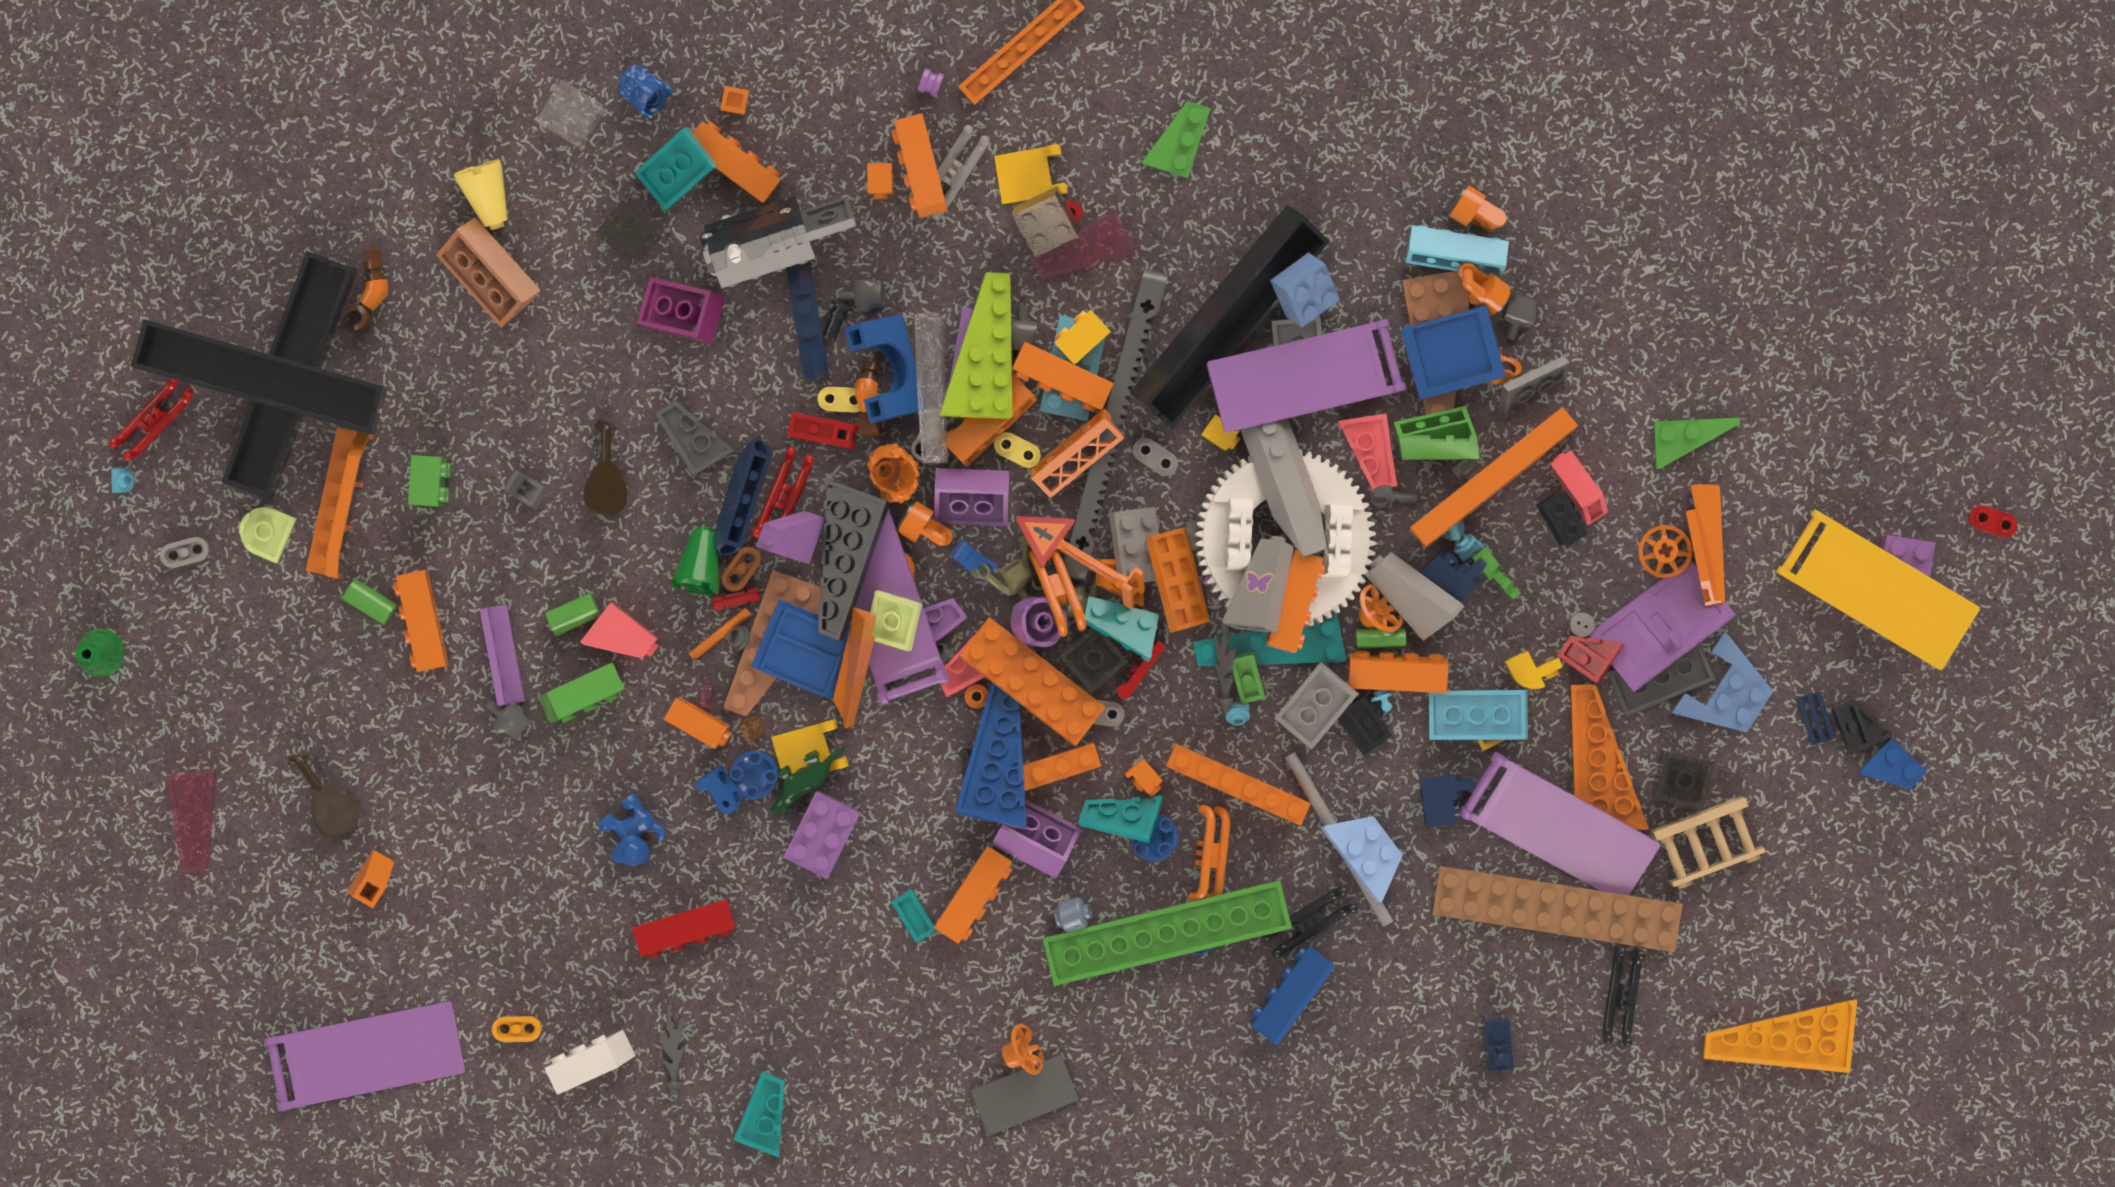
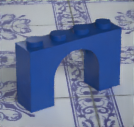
M902 315L861 322L844 328L850 352L869 348L879 350L886 356L892 368L893 381L890 390L885 394L864 399L870 424L927 410Z

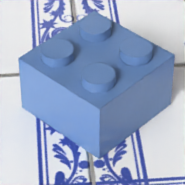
M1310 253L1304 255L1270 280L1285 316L1300 327H1304L1340 300L1326 264Z

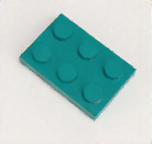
M686 127L634 173L666 211L717 165Z

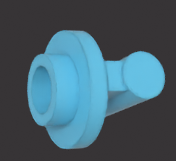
M111 468L112 493H126L133 488L134 476L129 469Z
M1460 521L1451 528L1443 537L1451 541L1461 539L1460 536L1463 535L1465 529L1463 521Z
M1463 534L1460 536L1461 539L1455 541L1454 552L1459 555L1463 562H1466L1484 546L1472 534Z
M1378 690L1373 692L1375 697L1370 698L1371 702L1380 700V708L1386 712L1390 711L1392 705L1388 702L1387 697L1394 695V691Z
M1231 703V710L1225 711L1226 721L1236 726L1248 721L1250 718L1249 703Z

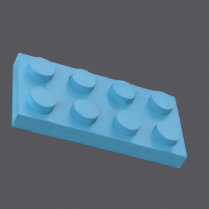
M1060 315L1056 335L1064 327L1069 330L1076 324L1073 321L1074 318ZM1105 338L1083 357L1076 366L1097 375ZM1054 344L1052 355L1071 363ZM1052 388L1050 392L1044 390L1040 406L1041 412L1083 421L1088 420L1089 411L1081 407L1082 402L1076 399L1069 402L1059 397L1060 392Z
M1527 690L1429 692V740L1528 739Z

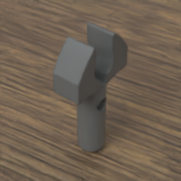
M1390 485L1374 488V494H1370L1372 503L1379 508H1385L1389 502L1410 504L1417 502L1415 494L1392 492Z

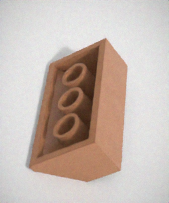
M476 217L459 227L436 254L500 328L525 308L541 291Z

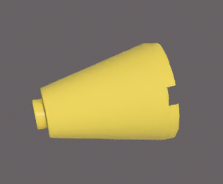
M500 159L484 162L482 165L472 166L455 173L454 177L483 226H489L490 230L505 226L504 221L508 220Z

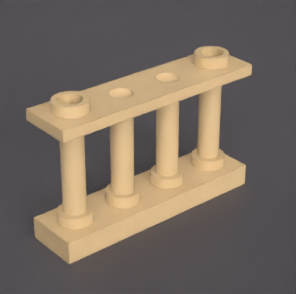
M1737 797L1650 830L1654 840H1660L1661 843H1664L1677 878L1669 881L1671 886H1678V889L1692 885L1691 880L1744 860L1747 863L1756 861L1761 858L1760 854L1766 852L1764 847L1754 848L1742 816L1743 808L1748 807L1745 797ZM1729 814V817H1733L1745 849L1744 853L1733 857L1730 854L1719 824L1721 821L1720 817ZM1703 823L1710 826L1722 861L1712 865L1708 864L1696 833L1698 830L1697 826ZM1682 831L1684 835L1687 834L1699 866V870L1688 874L1685 873L1673 841L1675 839L1674 834Z

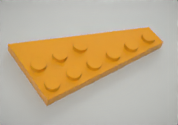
M1853 999L1705 1033L1703 1058L1850 1073L1857 1000Z

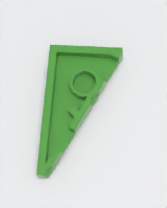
M1740 418L1653 422L1655 469L1666 466L1740 424Z

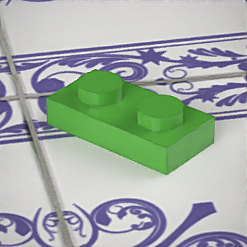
M1253 651L1235 655L1232 670L1241 704L1264 699L1265 694Z

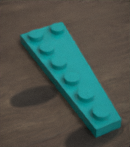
M1332 614V617L1329 619L1323 616V622L1321 623L1314 619L1313 626L1304 625L1301 634L1305 636L1301 650L1297 649L1296 653H1289L1264 645L1268 632L1251 630L1229 635L1228 652L1230 649H1235V655L1253 651L1256 664L1346 661L1337 614ZM1214 638L1193 642L1197 666H1215L1214 662L1219 660Z

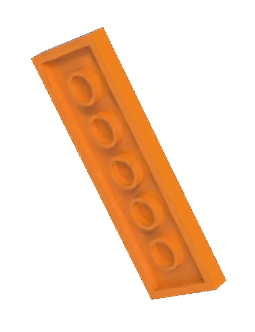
M990 617L959 655L966 663L1074 746L1079 743L1106 708Z

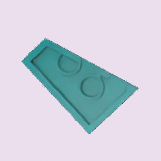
M1088 596L1084 609L1086 624L1106 637L1110 636L1120 642L1124 648L1133 650L1141 655L1142 659L1149 662L1159 614L1134 607L1131 610L1122 604Z
M1154 796V798L1148 799L1132 797L1131 800H1085L1078 821L1079 826L1149 843L1163 802V796Z
M761 1071L734 1135V1141L779 1157L784 1079Z

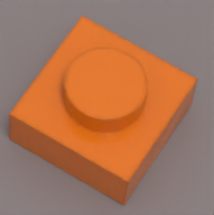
M725 86L720 110L745 116L750 91Z

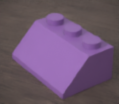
M936 468L934 519L941 524L1008 526L1009 471Z
M1026 800L1027 830L1001 824L991 845L1057 878L1069 857L1081 828Z

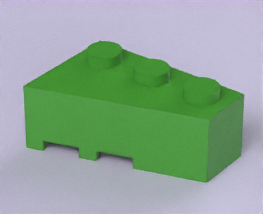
M1466 406L1394 422L1396 441L1402 460L1480 459L1477 436Z
M610 663L555 688L538 698L550 724L559 720L565 723L576 718L575 713L582 709L587 713L597 708V702L603 699L608 703L619 698L618 692L625 688L613 663Z

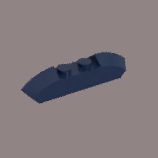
M807 262L787 267V275L804 377L819 381L829 372L811 263Z
M759 437L745 447L735 465L715 533L716 549L720 556L733 555L741 550L772 456L770 448Z

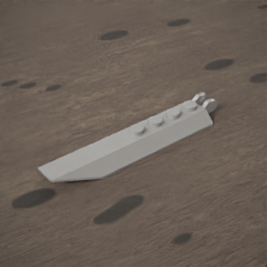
M1283 419L1241 429L1273 519L1303 557L1326 550L1320 503L1289 420Z

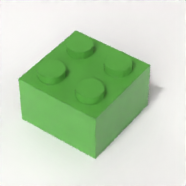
M411 455L409 505L444 507L445 502H449L450 488H446V478L451 477V463H447L448 458Z

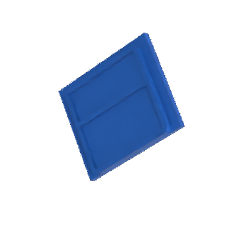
M1487 305L1401 329L1410 361L1409 365L1413 372L1420 400L1506 377Z
M779 599L750 667L831 700L836 689L851 628H847L843 641L818 633L819 615Z

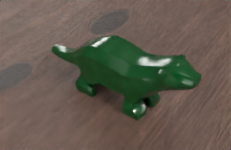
M841 747L835 750L823 762L820 761L819 752L814 749L805 755L804 761L808 763L806 767L798 769L795 773L791 772L788 765L778 770L776 775L778 778H783V785L778 799L771 807V813H785L791 808L797 798L821 788L829 775L832 762L837 756L845 752V748Z

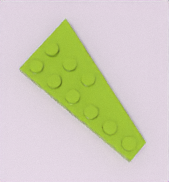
M986 272L938 416L1012 418L1010 274Z

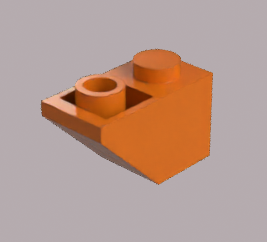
M373 849L347 892L355 899L374 908L387 886L394 861Z

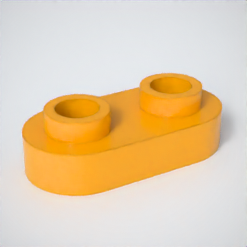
M503 1016L498 1018L492 1025L493 1036L502 1042H529L537 1039L542 1032L541 1022L533 1016ZM503 1024L509 1026L510 1030L508 1033L501 1031ZM527 1024L534 1026L532 1033L525 1030Z

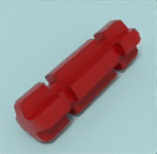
M755 587L748 589V592L741 590L725 594V597H722V595L714 596L712 598L713 608L718 611L725 609V606L731 608L745 605L747 601L751 603L760 601V593L758 588Z

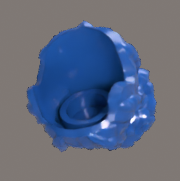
M632 65L620 76L618 83L619 94L624 99H628L631 104H634L638 112L646 118H653V114L662 109L667 103V97L673 93L669 84L656 78V76L649 73V69L642 66Z

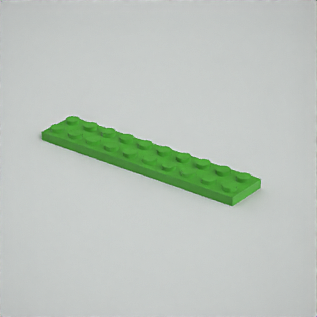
M1281 880L1198 901H1191L1088 926L1079 930L1043 937L1042 939L1053 983L1056 986L1292 929V924Z

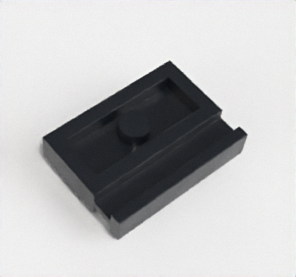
M1364 695L1350 704L1337 719L1363 756L1392 736Z

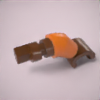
M379 249L363 250L365 271H368L369 274L366 275L365 289L359 299L361 303L360 305L352 304L345 309L351 314L360 311L362 315L361 322L353 326V331L364 332L371 327L373 323L371 309L375 310L388 294V280L385 279L384 273H381L383 263Z
M877 351L873 354L872 361L862 363V374H860L859 379L855 383V397L862 412L858 416L857 427L859 434L863 438L881 437L882 434L879 422L869 423L864 399L878 395L877 376L882 355Z

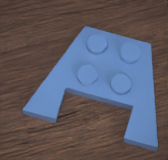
M1723 631L1711 652L1731 664V666L1705 705L1684 693L1671 713L1748 732L1773 693V690L1729 635Z

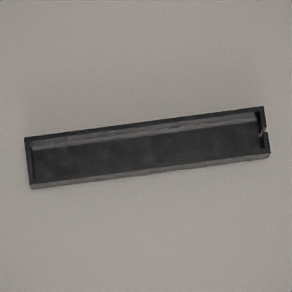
M1287 204L1130 391V394L1157 419L1173 429L1211 384L1207 362L1234 356L1279 303L1270 280L1307 253L1317 257L1330 241L1302 213Z
M306 251L269 354L322 368L357 269ZM251 401L221 482L273 500L304 415Z
M146 319L143 320L130 366L372 435L376 433L381 415L376 412L377 408H383L388 387Z

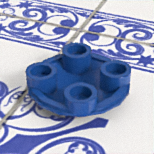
M748 751L735 760L729 775L742 796L754 800L771 794L777 786L778 777L776 774L778 767L774 760L766 753Z
M1158 814L1150 842L1146 843L1131 839V846L1135 854L1143 860L1150 862L1163 861L1171 856L1177 847L1179 839L1177 828L1172 820Z

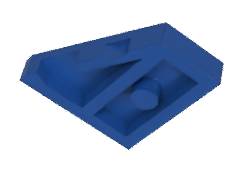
M1890 738L1858 772L1865 776L1911 789L1927 771L1893 738Z

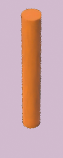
M745 607L689 652L691 658L695 661L729 634L732 628L737 627L752 614Z

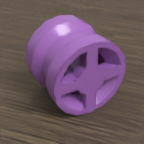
M925 68L918 91L921 93L929 92L931 96L937 98L944 74H934L930 69Z

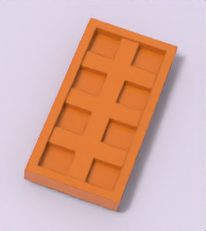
M1186 527L1146 537L1170 633L1210 622Z

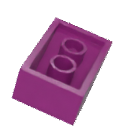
M650 277L637 324L712 345L725 297L709 290Z

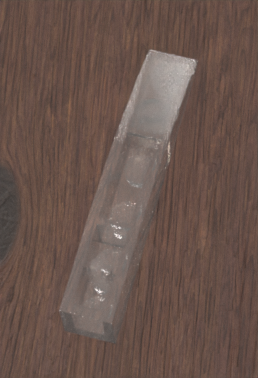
M939 312L915 314V343L923 464L948 462L947 421L945 416H938L946 393L944 320Z

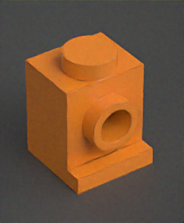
M1144 758L1125 773L1127 778L1131 776L1135 778L1131 782L1140 792L1145 790L1151 797L1162 788L1160 783L1163 780Z

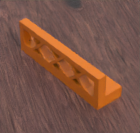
M1102 409L1041 459L1037 465L1032 467L1031 479L1052 498L1123 440L1124 435L1111 422V415L1105 409ZM1107 428L1115 435L1110 441H1099L1100 434ZM1096 446V452L1092 456H1081V449L1083 447ZM1066 461H1077V468L1075 470L1062 471L1063 464ZM1048 476H1059V483L1051 489L1043 481Z

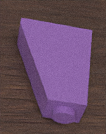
M802 511L763 524L756 547L810 564L825 518Z

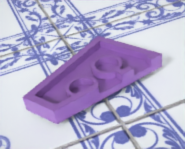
M953 598L924 609L935 643L939 642L968 619Z

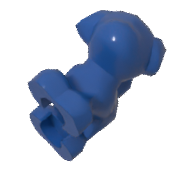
M632 793L621 805L628 811L633 810L634 814L619 820L610 813L597 826L603 832L614 830L620 839V843L611 853L612 860L615 863H623L634 867L639 864H645L651 855L647 843L640 836L649 830H653L657 834V841L661 842L666 838L667 833L665 828L654 819L652 814L644 809L639 797Z

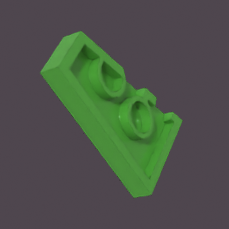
M1187 101L1141 164L1188 179L1211 108Z

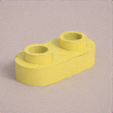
M825 387L818 394V403L826 411L851 413L861 411L858 403L856 405L850 403V398L855 395V388ZM832 394L835 399L833 403L829 404L825 401L827 395Z
M1002 433L994 442L995 450L999 455L1025 468L1034 467L1040 461L1041 454L1038 447L1012 433ZM1004 440H1009L1011 442V447L1009 449H1004L1002 447V442ZM1026 451H1031L1033 453V458L1031 460H1026L1024 458V453Z

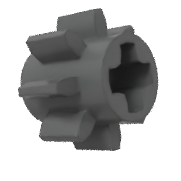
M1475 459L1451 460L1454 465L1449 469L1460 482L1465 479L1469 481L1478 474L1475 470L1480 466Z

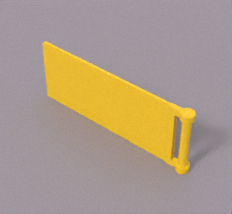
M1814 509L1808 525L1782 566L1779 565L1776 572L1935 668L1943 670L1980 611V607ZM1820 522L1827 525L1797 575L1790 572Z

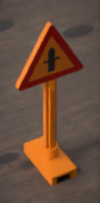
M1022 516L1016 518L1041 567L1046 565L1056 550H1060L1115 583V586L1122 590L1123 605L1132 610L1134 607L1133 594H1136V592L1144 593V572L1135 567L1129 577L1123 573L1119 574L1064 541V538L1075 524L1074 519Z

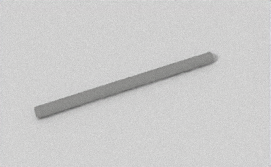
M1293 752L1285 757L1323 825L1336 824L1297 754ZM1348 866L1381 925L1384 927L1393 922L1383 902L1376 903Z

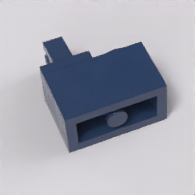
M1442 549L1422 568L1420 573L1461 602L1477 587L1482 579L1479 573L1486 567L1487 563L1480 557L1471 566L1467 562L1459 565L1458 560L1452 553H1446Z
M1453 773L1419 778L1425 827L1456 824V818H1460L1458 803H1454L1453 799L1463 796V790L1475 789L1474 779L1461 780L1460 774L1455 775Z
M1507 1017L1482 1019L1486 1069L1489 1072L1514 1070L1510 1020Z

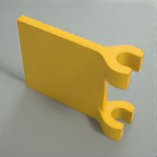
M1059 144L994 156L1002 204L1068 194L1067 184L1052 185L1048 157L1062 155Z
M836 719L771 737L780 769L788 765L791 772L795 773L798 769L806 767L808 763L804 761L805 755L814 749L819 752L820 761L823 762L830 755L825 732L838 728ZM847 757L835 759L832 762L830 771L849 766Z

